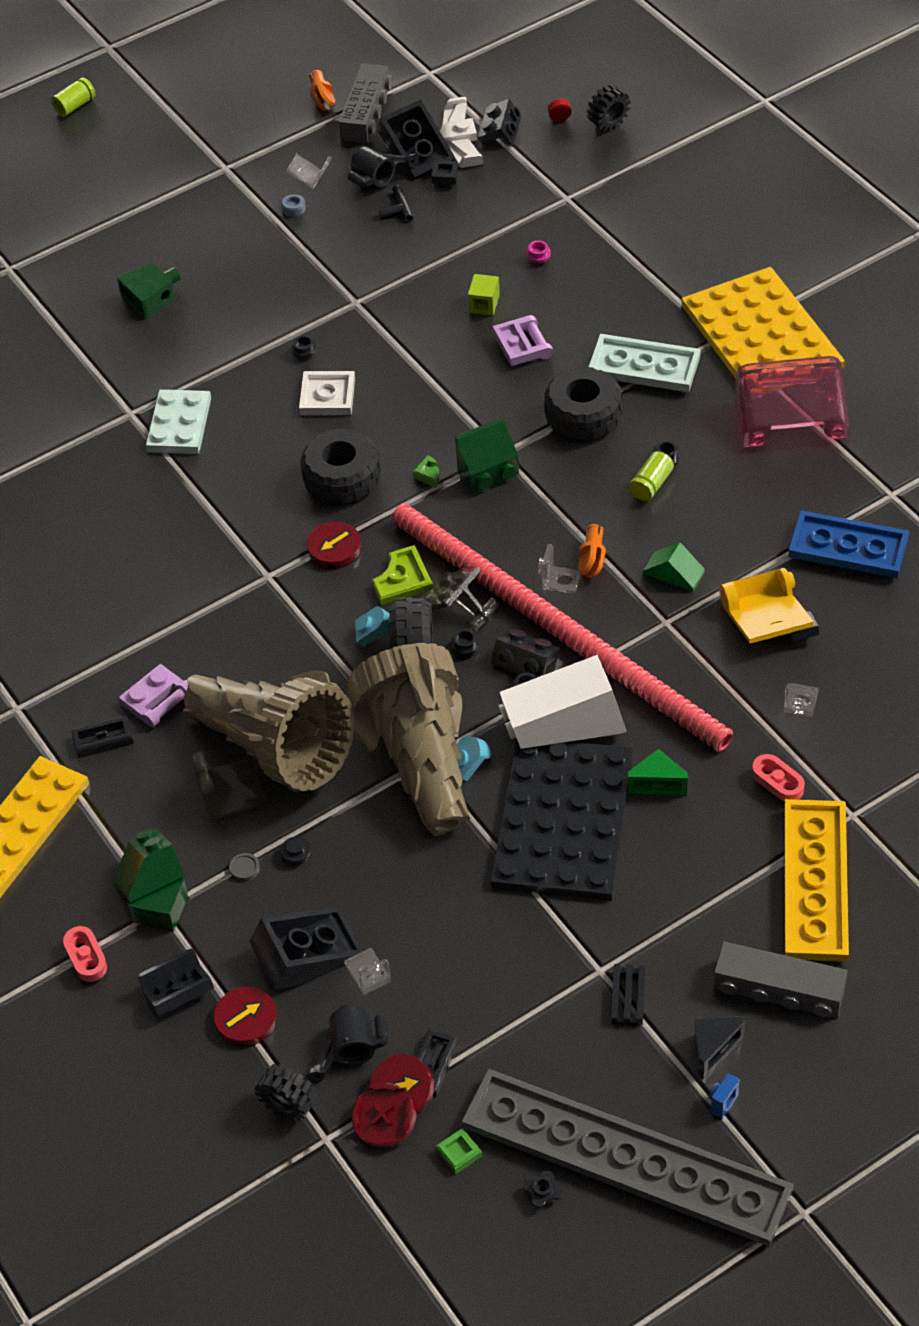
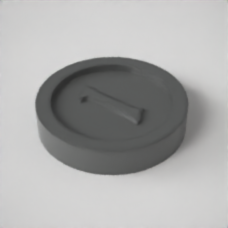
M241 853L231 860L229 869L232 877L236 880L249 881L257 876L260 865L254 855Z

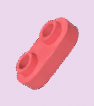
M763 754L754 760L752 768L754 779L782 801H785V799L799 800L803 796L805 785L803 777L778 757L771 754Z
M84 926L70 929L65 934L63 943L78 977L86 982H94L101 979L107 971V963L93 932ZM79 944H85L84 946L77 948Z

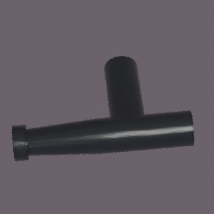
M400 185L393 186L392 191L396 196L398 205L379 209L380 218L402 214L404 221L409 223L413 221L414 217L402 192V188Z

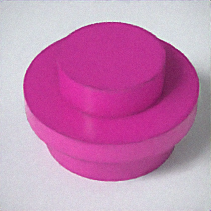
M543 241L530 243L526 250L527 259L533 263H543L551 256L550 248Z

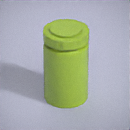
M82 77L51 97L52 106L60 116L65 117L96 96L95 89L90 81Z
M658 451L650 455L628 485L629 491L635 498L641 501L652 499L674 469L671 458Z

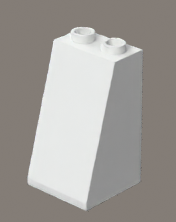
M598 655L500 692L503 704L498 705L504 721L510 720L505 723L511 739L517 738L521 749L627 732Z

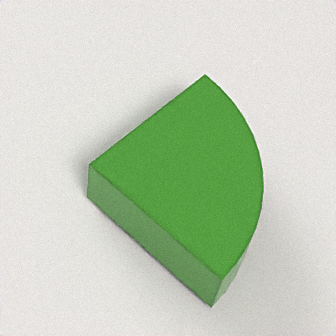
M428 455L413 471L415 479L434 488L439 484L440 471L436 461Z

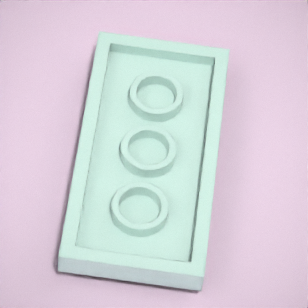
M600 334L589 367L606 372L616 381L690 392L699 363L701 349Z

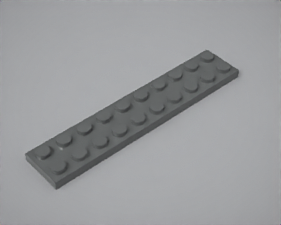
M488 1069L462 1120V1128L769 1247L793 1192L794 1184L491 1069Z

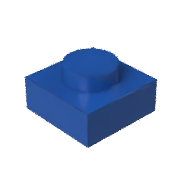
M728 1073L722 1083L719 1081L715 1083L709 1095V1099H711V1114L720 1119L724 1118L739 1095L740 1079Z

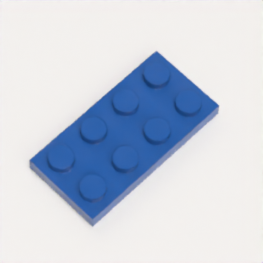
M801 510L790 544L788 557L898 578L909 538V531Z

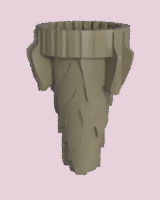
M415 643L382 651L359 664L348 678L347 694L352 705V711H354V732L367 746L370 754L379 753L384 742L389 758H393L398 769L403 788L408 795L410 794L423 824L433 836H439L458 827L461 821L470 819L461 790L462 775L457 762L458 759H461L456 740L458 739L461 723L462 698L456 691L459 679L450 652L445 650L443 646H437V644Z
M309 671L288 677L287 683H280L279 687L264 681H260L258 685L244 680V683L241 684L217 676V680L200 675H193L187 679L188 687L184 697L186 708L183 710L185 715L201 721L214 731L228 736L227 741L248 750V754L256 756L259 760L260 768L264 770V774L270 777L271 780L285 785L294 792L315 790L330 781L343 766L353 742V733L355 731L354 711H352V705L348 697L337 684L330 682L326 672Z

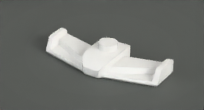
M466 97L453 98L447 101L444 107L442 128L440 129L460 168L483 165L482 155L479 154L471 141L477 140V132L473 118L465 119L467 109Z

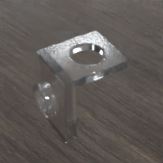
M296 154L286 172L314 188L332 157L329 156L320 169Z
M547 545L544 558H540L538 565V574L542 575L543 589L575 594L581 573H579V570L555 567L553 545ZM562 575L572 578V582L567 585H561L556 580Z
M795 683L787 684L784 712L813 717L819 688Z
M372 948L344 961L345 966L363 995L391 982L389 962L387 959L380 961Z

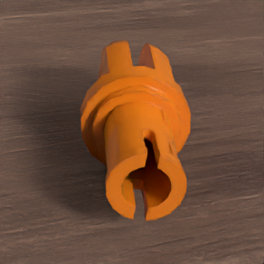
M314 70L312 71L314 78L311 73L309 74V80L312 84L310 95L321 110L328 111L330 110L329 106L333 107L335 105L333 88L329 82L324 80L322 71Z
M591 524L586 528V541L579 547V573L591 579L600 573L606 557V548L602 545L604 529L602 526L599 527L598 524Z

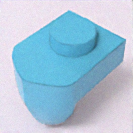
M376 606L356 619V642L365 647L383 634L389 635V613Z
M463 736L457 743L461 759H458L457 762L462 780L468 781L484 759L491 757V750L485 741L471 736Z

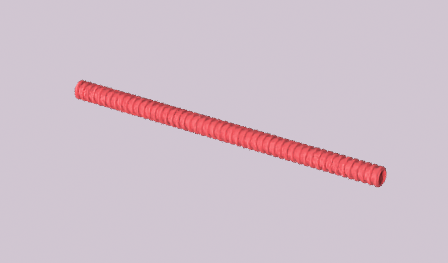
M402 503L395 509L392 515L393 524L398 525L399 528L416 538L419 542H422L423 545L428 546L430 550L446 559L447 562L452 563L454 567L470 576L471 579L477 581L480 585H483L484 588L489 589L491 593L502 598L504 602L514 607L515 610L521 612L524 616H527L528 619L533 620L542 629H546L555 638H559L566 646L572 647V650L578 652L579 655L585 656V659L598 655L606 674L611 675L620 684H624L626 688L631 689L633 693L638 694L647 703H651L653 707L658 708L667 717H672L674 722H678L681 727H685L687 731L692 732L694 736L699 737L708 746H713L715 751H722L729 745L733 736V731L730 728H726L717 719H712L710 714H705L704 710L698 709V706L691 704L690 700L684 699V696L677 694V691L671 690L668 685H664L661 680H657V677L650 675L646 670L644 671L641 666H637L628 657H624L621 652H617L608 643H604L595 634H591L588 629H584L575 620H571V617L559 611L558 608L546 602L545 599L533 593L532 590L527 589L519 581L514 580L512 576L502 571L499 567H495L489 560L477 554L476 551L464 545L463 542L458 541L456 537H452L450 533L440 528L439 525L434 524L433 521L428 520L426 516H422L420 512L410 507L407 503Z

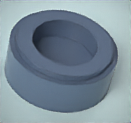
M291 194L284 197L281 201L282 212L286 216L296 217L303 214L306 210L305 199L300 195Z

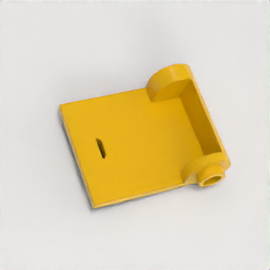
M785 568L719 586L720 599L724 609L750 644L814 626V621L793 596L792 588H795V579L792 572H787Z

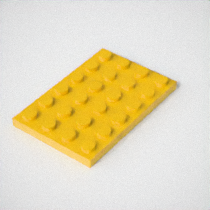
M772 267L681 298V306L752 401L838 371L845 366L843 357Z

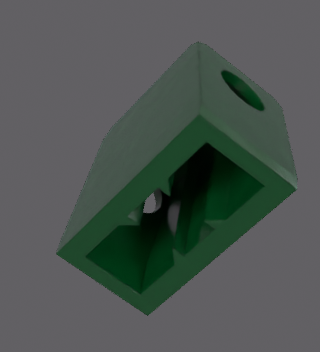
M154 263L117 276L120 295L145 320L174 300L173 284L181 280L176 268L172 267L163 272Z

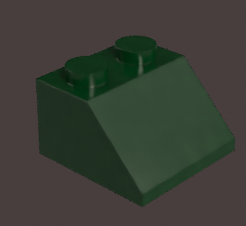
M503 417L455 436L457 471L472 494L519 474L518 453Z
M146 829L139 832L135 839L128 842L114 875L113 883L127 900L132 902L184 877L185 874L173 845L157 829Z

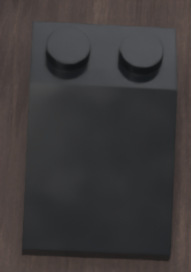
M422 100L380 118L377 131L391 154L406 156L410 153H417L419 161L415 167L411 168L408 165H402L413 179L433 171L434 160L454 161L456 159Z
M340 906L261 918L249 940L274 990L303 985L359 960L365 955Z

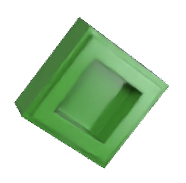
M463 1128L436 1145L437 1152L455 1175L482 1157V1151Z

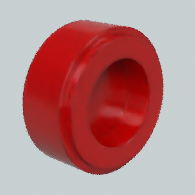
M556 99L547 108L550 119L557 122L568 119L572 114L570 102L566 99Z

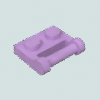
M532 315L493 326V334L511 366L537 358L546 360L554 354L552 346L546 343L538 329V322ZM523 330L530 333L536 346H531Z
M159 664L119 697L120 704L153 728L160 722L162 716L184 699L188 683L187 680L183 681L162 664Z

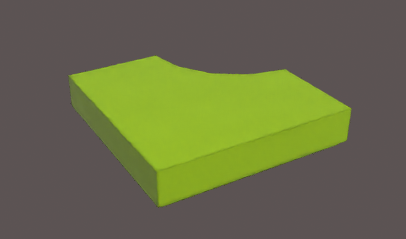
M415 545L390 552V563L387 570L381 576L372 579L373 589L381 605L391 603L397 598L411 597L433 590V583Z

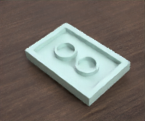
M159 390L146 443L147 452L199 454L211 402L210 391Z

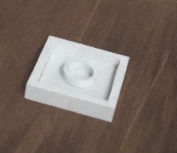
M304 371L299 405L300 415H352L355 372Z

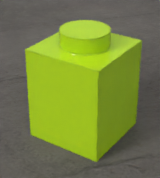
M474 274L468 292L469 313L494 316L500 296L499 277Z

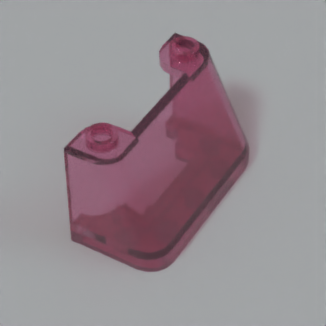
M823 356L744 364L737 370L735 406L744 447L763 445L770 439L771 430L823 425L824 434L829 438L849 437L850 423L841 362L837 357Z

